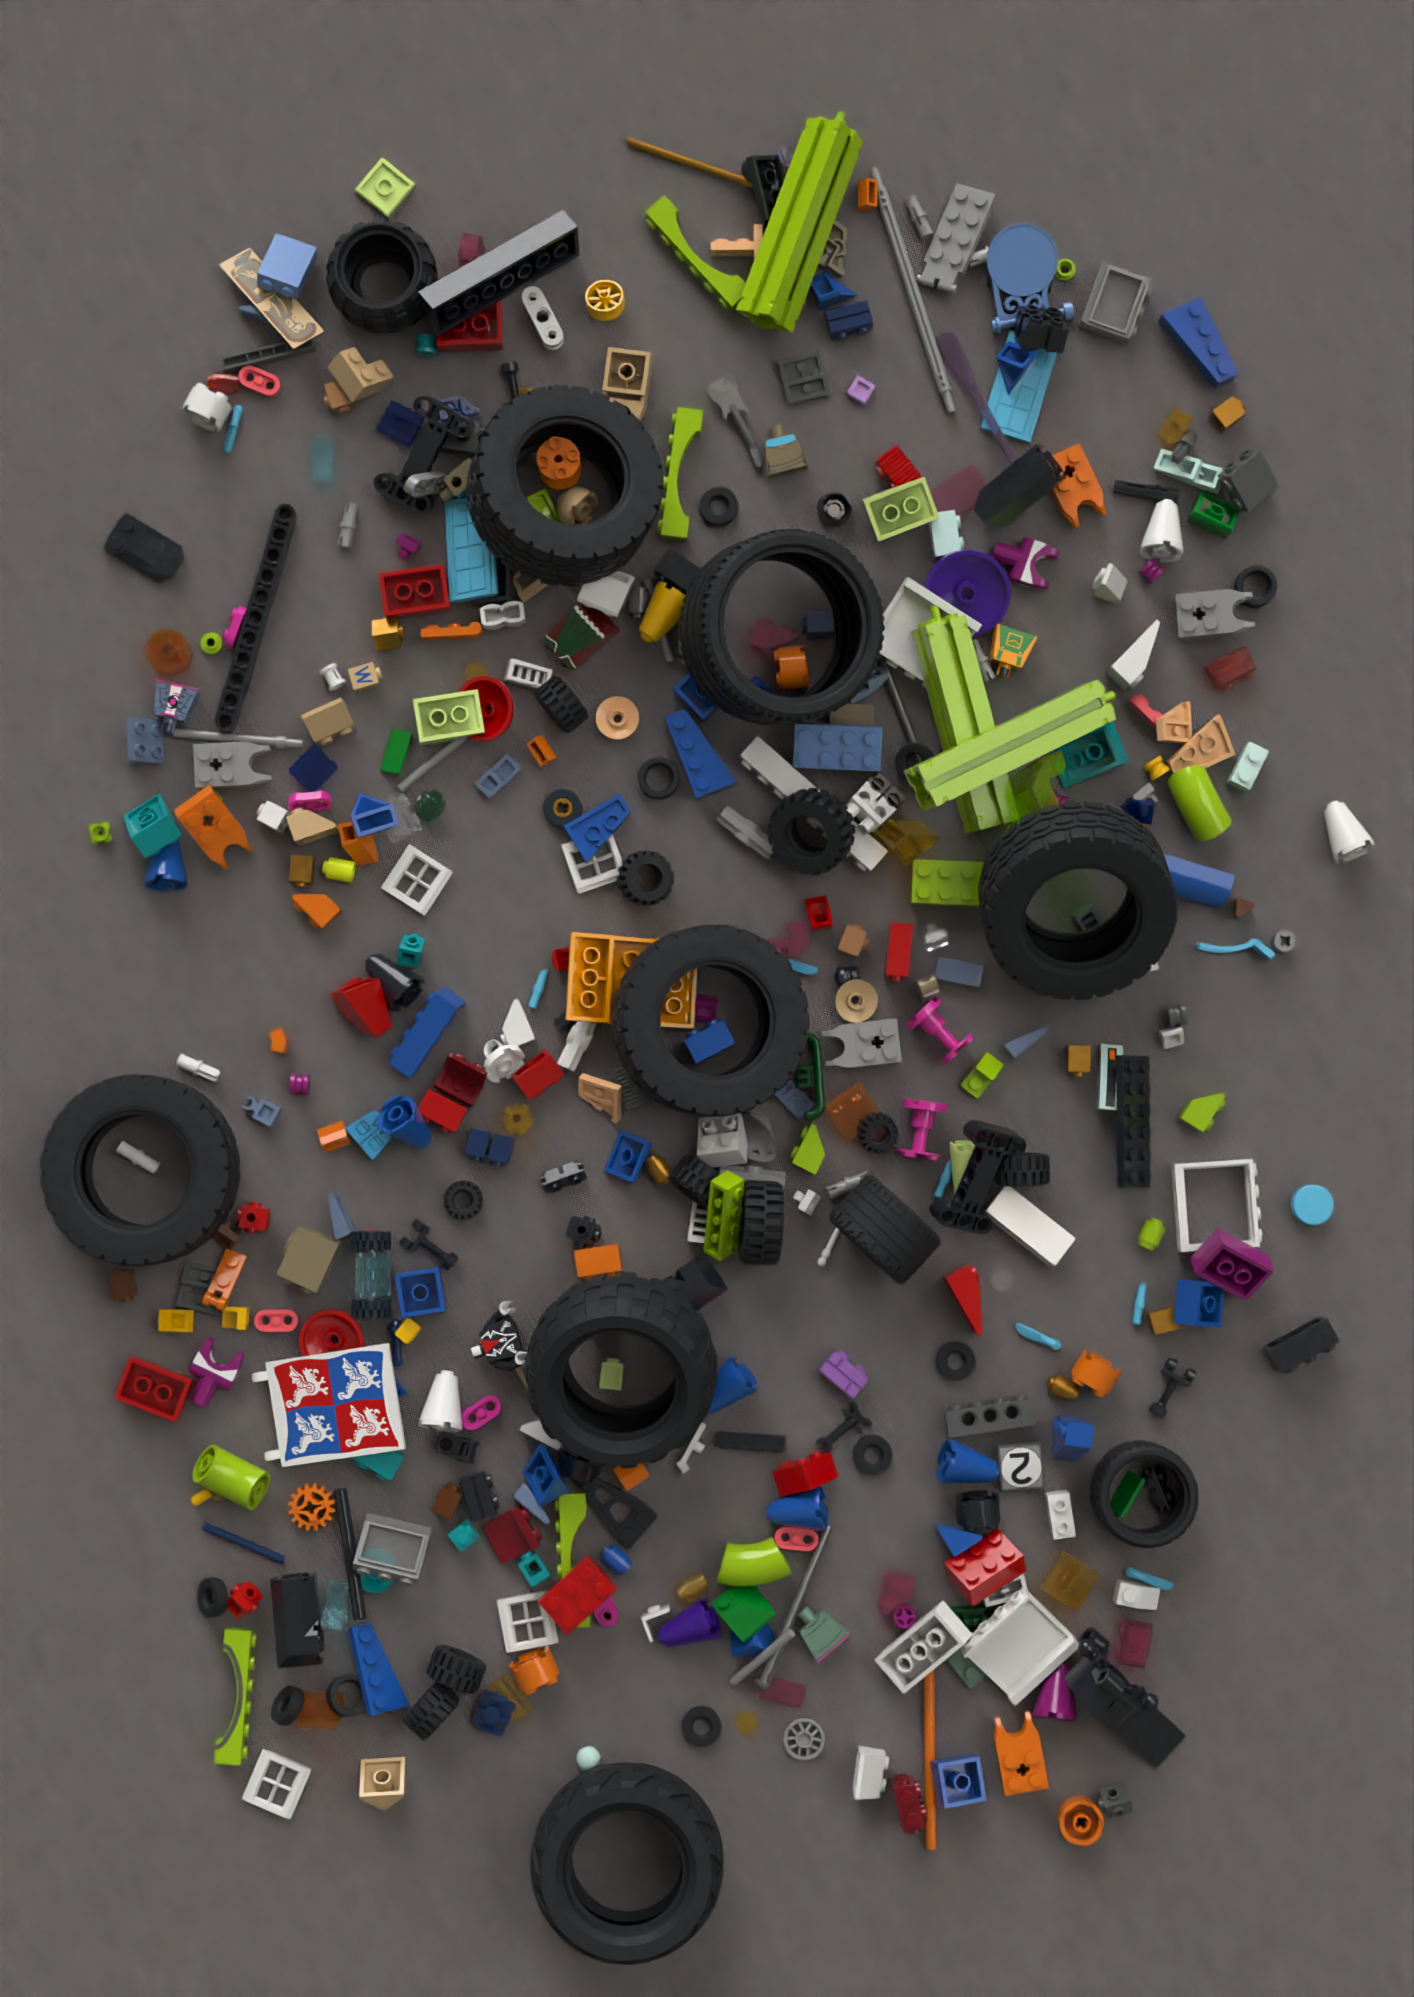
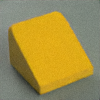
M406 1318L395 1332V1335L405 1344H410L422 1330L423 1326L411 1318Z

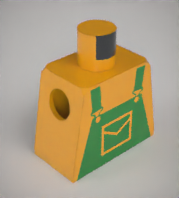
M997 624L993 630L990 661L999 664L996 676L1008 679L1011 668L1015 670L1021 669L1037 636Z

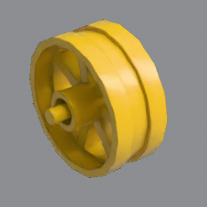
M600 280L594 282L585 293L587 311L596 320L610 321L616 319L625 308L624 292L621 286L614 281ZM620 299L619 303L614 302V300Z

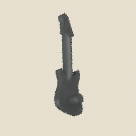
M730 375L713 382L707 388V395L719 406L724 420L727 419V414L730 413L750 449L749 453L754 461V467L760 468L762 466L761 446H757L739 412L743 411L748 415L750 411L738 396L735 379Z

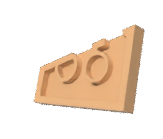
M1217 714L1167 760L1172 775L1188 766L1201 765L1207 768L1235 755L1221 715Z

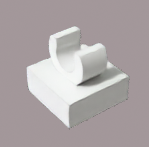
M808 1189L806 1194L797 1190L793 1198L801 1202L798 1209L811 1216L821 1196Z

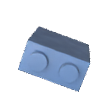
M276 233L257 272V286L267 291L282 294L284 297L298 300L317 261V247Z

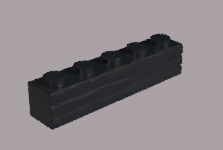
M717 1431V1446H719V1449L733 1447V1450L747 1448L748 1451L760 1449L762 1452H769L770 1449L774 1450V1452L782 1453V1450L786 1448V1435Z

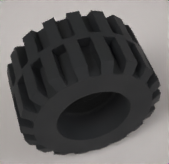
M556 675L552 676L534 691L535 697L554 722L568 734L589 718L588 711L578 697Z
M638 851L628 855V858L621 862L622 866L618 868L619 876H617V881H619L617 886L619 890H622L624 898H628V901L637 905H653L660 903L659 901L665 900L667 898L666 895L670 894L673 890L671 886L675 883V880H673L675 873L670 868L672 867L671 863L666 861L667 858L652 851ZM643 865L651 866L657 876L655 886L649 891L640 890L635 883V873Z
M1004 1153L995 1174V1184L1008 1187L1046 1185L1050 1183V1157L1045 1153H1022L1018 1156Z
M684 1155L669 1175L672 1184L686 1197L698 1205L708 1208L710 1181L720 1174L702 1160L691 1155Z
M437 1645L427 1666L426 1673L431 1679L443 1686L462 1693L473 1694L477 1693L487 1666L479 1658L463 1650L447 1645Z
M435 1682L406 1714L403 1723L422 1741L426 1740L456 1708L460 1697L450 1688Z

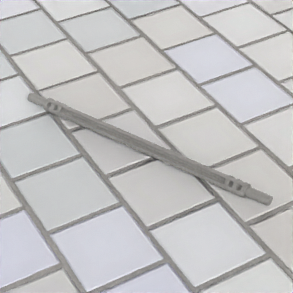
M878 167L870 169L872 179L877 180V202L939 394H942L947 412L951 414L956 412L950 393L952 389L887 188L883 186Z

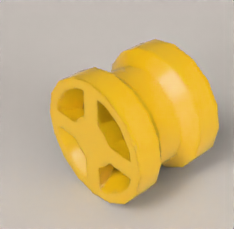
M1161 755L1142 767L1144 771H1148L1151 781L1156 780L1170 770L1162 762L1163 758Z

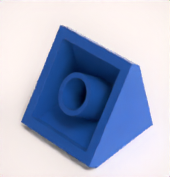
M620 1130L604 1171L636 1183L652 1143Z
M540 1444L522 1472L538 1506L542 1507L570 1490L560 1474V1469L553 1455L544 1444Z
M939 1523L934 1524V1528L954 1557L982 1539V1535L978 1532L964 1531L961 1528Z

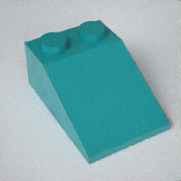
M1114 722L1107 723L1049 752L1064 789L1129 762Z
M158 793L123 815L130 838L144 858L155 856L161 851V848L167 844H174L182 836L180 827L161 793Z

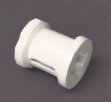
M332 663L319 671L320 675L324 676L327 681L329 691H334L346 684V680L342 679L336 669V663Z

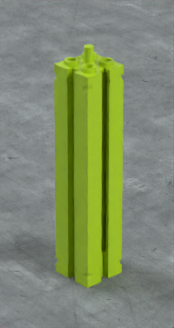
M842 111L837 112L834 120L822 116H817V118L808 117L806 120L805 129L800 136L743 289L741 301L736 308L743 316L751 318L750 321L759 328L769 330L776 328L779 331L790 333L794 331L795 321L798 320L858 159L859 150L864 142L857 135V131L846 125V121H844L846 114Z
M935 605L929 607L932 619L918 624V629L911 631L916 643L915 648L942 750L945 751L995 727L970 630L967 628L966 615L958 617L957 613L941 618L939 607ZM1008 773L956 797L960 817L964 823L965 834L1020 819L1015 808L1016 803Z
M1098 679L1085 683L904 770L910 786L914 787L915 797L921 810L924 811L938 807L1116 720L1114 707L1111 703H1108L1116 699L1115 693L1113 691L1106 693L1105 687Z

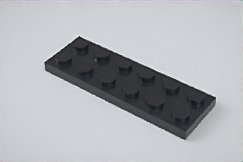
M1116 1055L1117 1188L1150 1187L1151 1109L1149 1106V1056Z

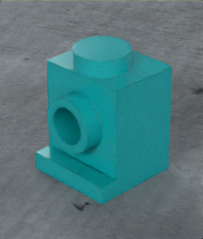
M415 933L410 935L404 934L398 948L397 964L419 968L424 952L425 938H421ZM405 953L415 955V958L406 957L404 955Z
M468 1519L448 1533V1537L460 1553L480 1537Z
M530 1550L520 1556L522 1561L518 1563V1566L531 1587L551 1575L550 1569H548L538 1551L532 1553ZM530 1563H537L538 1568L536 1570H532L530 1568Z

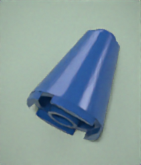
M179 840L174 844H167L155 856H150L143 879V885L146 884V888L160 892H168V888H175V891L187 888L188 881Z
M397 1095L383 1104L381 1115H377V1126L383 1133L417 1150H422L429 1146L432 1141V1134L415 1101L411 1097Z
M731 1355L727 1358L717 1372V1383L709 1410L710 1414H714L759 1389V1386H755L757 1380L744 1363L739 1365L736 1362L738 1359L736 1356Z
M949 1438L948 1441L943 1442L937 1457V1462H941L940 1469H936V1479L939 1482L992 1483L994 1479L998 1478L999 1467L996 1461L954 1439Z
M818 1486L812 1490L799 1492L770 1502V1507L766 1508L767 1519L771 1520L772 1524L820 1531L826 1530L828 1527V1506H825L823 1500L826 1499L824 1488Z

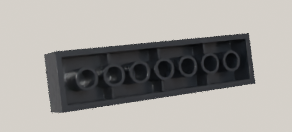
M562 210L557 214L551 215L541 223L533 225L525 232L514 236L502 245H498L488 253L480 255L477 259L461 266L449 275L443 276L435 283L424 287L418 292L422 321L438 337L580 255L578 226Z

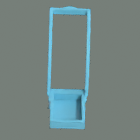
M1257 938L1250 939L1245 944L1237 946H1214L1202 942H1197L1195 945L1196 949L1213 953L1236 952L1251 947L1266 960L1271 959L1275 955L1271 949L1266 947Z

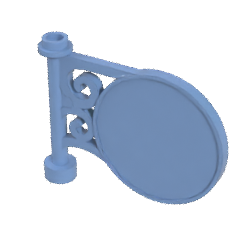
M1028 223L1013 224L1004 228L993 238L986 257L987 270L992 282L997 317L991 320L992 332H997V334H1001V329L1014 327L1019 306L1026 307L1032 298L1038 300L1037 305L1035 302L1032 305L1041 308L1043 305L1044 309L1050 307L1047 291L1058 265L1056 245L1045 230ZM999 289L1011 295L1004 301V306L1007 310L1012 311L1015 309V306L1009 305L1010 301L1015 300L1018 303V308L1013 314L1008 315L1003 312ZM1019 296H1027L1024 303ZM1063 303L1062 308L1058 310L1062 312L1064 320L1074 319L1072 303Z

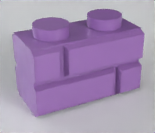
M834 1350L819 1367L818 1371L853 1399L869 1380L865 1376L868 1372L859 1364L856 1367L849 1362L851 1358L842 1350L839 1353Z

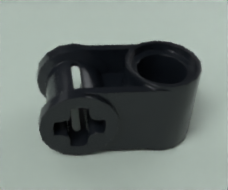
M448 1432L442 1433L436 1443L440 1453L472 1464L475 1461L473 1457L476 1447L480 1445V1442L475 1439ZM443 1438H449L452 1440L453 1446L449 1449H444L440 1441Z

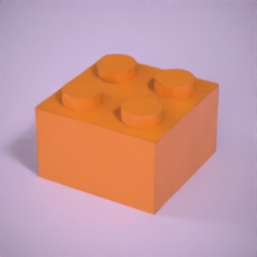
M619 1243L574 1251L578 1277H583V1281L606 1273L608 1277L619 1275L618 1271L623 1269Z

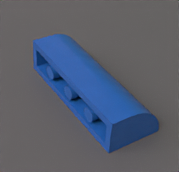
M1164 854L1177 897L1216 909L1221 908L1225 904L1231 893L1234 874Z

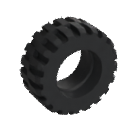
M817 788L800 789L780 803L769 819L771 823L768 825L767 832L771 833V835L768 837L770 845L773 844L774 846L772 849L774 855L778 854L781 858L779 861L783 865L785 863L789 865L788 869L793 872L799 870L801 875H807L810 872L812 876H816L821 872H829L850 852V847L854 844L855 837L852 835L855 833V825H851V822L854 820L851 813H847L848 807L846 804H841L838 801L840 798L835 794L833 796L828 795L829 791L822 789L818 792ZM797 816L812 817L823 826L827 835L826 847H813L802 840L796 828Z
M748 1180L744 1182L740 1218L741 1228L738 1237L739 1259L743 1264L774 1266L780 1261L784 1226V1192L782 1184L777 1181Z

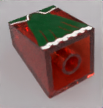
M579 602L542 640L546 643L547 649L561 659L562 665L573 671L587 662L620 629L602 611L586 607L583 603Z

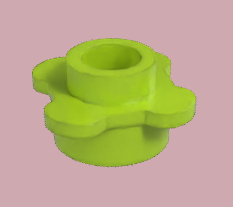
M108 822L91 824L89 826L92 844L98 845L100 842L109 843L112 841V836L109 832L110 824Z

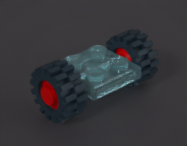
M353 1231L352 1249L367 1250V1253H355V1297H367V1299L351 1300L352 1318L360 1319L391 1318V1300L376 1299V1297L391 1296V1252H376V1250L391 1249V1231Z

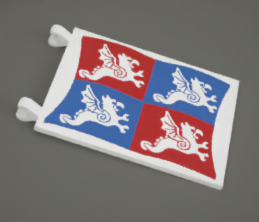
M389 1343L265 1362L267 1371L252 1374L253 1382L268 1380L279 1449L265 1452L264 1457L266 1461L281 1458L282 1467L406 1449Z

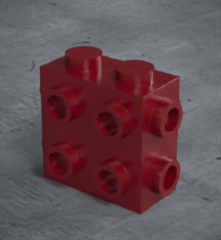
M907 1773L894 1776L895 1779L890 1781L903 1833L908 1832L909 1835L920 1833L921 1829L925 1828L924 1821H927L928 1818L923 1802L919 1803L918 1800L922 1799L918 1780L914 1781L912 1775L908 1776Z

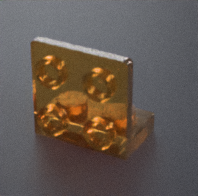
M862 1081L825 1104L826 1111L846 1141H850L857 1136L856 1132H859L857 1126H861L860 1120H865V1115L872 1116L871 1112L879 1114V1110L866 1092Z
M303 1691L304 1704L300 1714L294 1720V1726H299L301 1730H311L313 1726H322V1730H334L335 1727L340 1725L343 1717L336 1715L330 1710L326 1702V1691ZM336 1692V1700L344 1708V1692Z

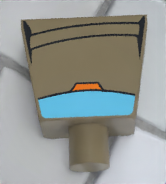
M781 424L770 427L772 439L765 440L767 479L807 470L808 462L794 433L785 435L783 425Z
M468 458L443 479L447 486L438 493L446 503L455 496L459 499L467 497V476L473 459Z

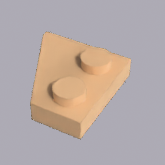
M582 1073L579 1077L578 1095L585 1101L590 1102L598 1111L605 1110L613 1117L611 1121L617 1124L621 1119L622 1086Z

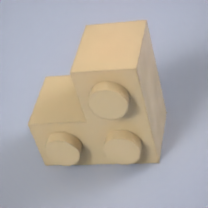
M355 347L339 352L328 365L329 370L351 402L381 392L394 377L382 359L366 364Z

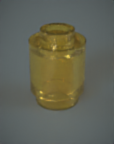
M700 1572L697 1575L694 1573L678 1583L679 1588L676 1591L682 1602L687 1600L690 1603L706 1593V1589L710 1588Z

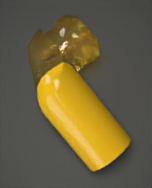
M205 1488L192 1496L191 1502L194 1506H199L212 1496L216 1502L224 1497Z

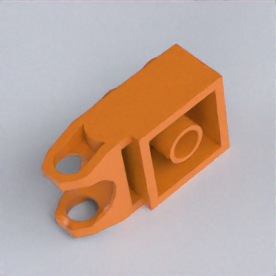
M1080 443L1054 454L1053 457L1063 469L1060 475H1064L1065 471L1072 474L1071 478L1067 475L1063 482L1050 491L1061 515L1070 522L1074 530L1080 526L1077 507L1080 505H1090L1101 517L1105 516L1107 511L1103 503V491Z
M207 785L174 810L177 818L211 860L220 864L224 870L229 868L223 857V852L227 846L238 844L248 852L253 850L247 841L244 829L210 785ZM206 815H208V817H210V818H208L207 820H204V818H203V817L206 816Z
M1024 1711L1023 1726L1016 1733L1007 1732L1001 1724L999 1715L994 1716L995 1729L993 1740L1005 1796L1049 1788L1039 1732L1032 1723L1030 1711ZM1024 1763L1026 1767L1024 1771L1020 1772L1017 1770L1020 1768V1764Z

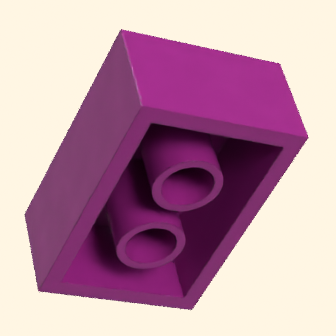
M1219 1228L1190 1257L1196 1275L1245 1301L1274 1272L1269 1255Z

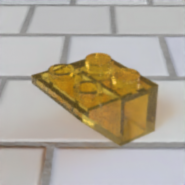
M891 818L875 831L884 847L904 866L913 862L921 853L931 848L939 840L938 836L918 819Z
M1062 1550L1040 1585V1588L1058 1601L1078 1611L1101 1573L1067 1551Z

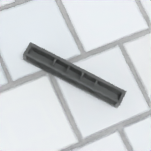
M313 338L294 349L286 341L222 356L220 361L224 373L241 370L248 365L257 366L315 352L316 347Z

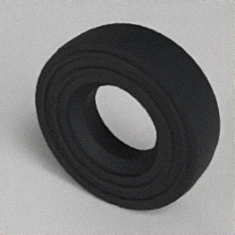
M713 487L707 490L701 497L700 513L704 520L711 525H727L735 519L738 513L737 497L728 488ZM717 498L725 500L728 505L726 512L715 514L710 507L713 500Z
M916 742L909 743L898 751L895 758V766L899 775L905 780L907 778L904 770L909 768L907 760L911 754H918L922 761L934 756L926 745Z
M948 1342L937 1353V1369L942 1376L949 1380H963L970 1376L975 1368V1354L963 1342ZM954 1352H958L964 1357V1365L957 1370L951 1369L947 1363L948 1356Z
M868 1435L856 1443L853 1450V1459L857 1468L863 1473L878 1475L885 1472L891 1465L893 1452L890 1444L884 1438L877 1435ZM872 1446L879 1448L881 1451V1459L874 1464L868 1463L864 1457L866 1449Z
M205 1578L201 1581L197 1591L199 1610L208 1618L221 1616L227 1607L228 1595L226 1586L220 1578ZM211 1592H213L214 1596L213 1604L211 1601Z
M288 1685L279 1692L271 1709V1718L275 1723L281 1726H288L295 1721L304 1704L303 1691L295 1686Z
M697 1706L690 1709L682 1721V1732L685 1739L697 1747H706L713 1744L721 1733V1720L718 1714L706 1706ZM699 1718H705L710 1723V1730L704 1735H699L693 1730V1723Z

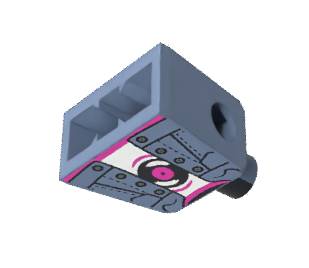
M157 679L154 715L158 719L163 720L162 732L174 734L176 723L188 724L201 694L198 689Z

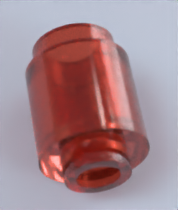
M212 372V376H208V388L212 389V392L215 394L216 392L230 395L239 393V376L230 372Z

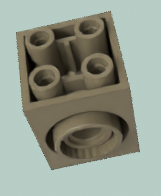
M305 1225L298 1226L296 1232L291 1234L281 1255L282 1263L276 1275L281 1277L280 1281L292 1286L295 1283L300 1285V1290L308 1294L318 1293L323 1290L343 1242L335 1241L334 1238Z

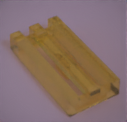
M507 1672L489 1685V1689L495 1693L497 1691L498 1694L502 1695L496 1688L498 1685L508 1699L516 1704L515 1708L519 1713L516 1714L513 1710L511 1715L515 1722L533 1709L531 1703L519 1690ZM503 1680L507 1681L526 1708L523 1709L503 1684Z

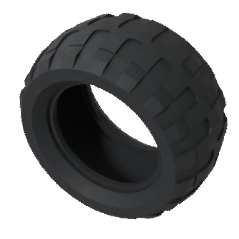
M621 1272L620 1276L609 1277L606 1273L591 1277L588 1282L581 1285L577 1283L567 1289L541 1315L529 1341L524 1367L530 1404L534 1414L539 1417L545 1433L551 1439H557L562 1444L563 1450L574 1457L581 1456L591 1460V1464L606 1467V1464L620 1465L621 1468L637 1467V1464L646 1461L650 1463L658 1462L666 1458V1455L673 1449H680L707 1416L717 1383L716 1349L712 1344L711 1334L701 1314L694 1310L690 1300L680 1291L675 1293L667 1288L665 1282L652 1277L648 1280L636 1277L637 1273ZM608 1333H627L639 1336L654 1344L668 1359L675 1377L669 1387L653 1400L634 1406H617L602 1402L587 1393L573 1376L569 1358L580 1345L591 1338Z

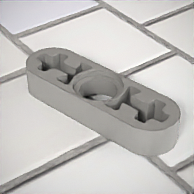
M440 470L412 475L407 479L404 491L412 497L436 494L447 486L443 480L447 475Z

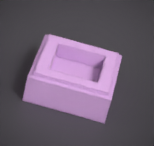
M857 375L846 395L865 406L876 386Z

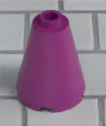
M1064 1661L1043 1680L1033 1710L1034 1717L1077 1722L1075 1694L1065 1680V1674L1071 1669V1666L1067 1665V1661Z

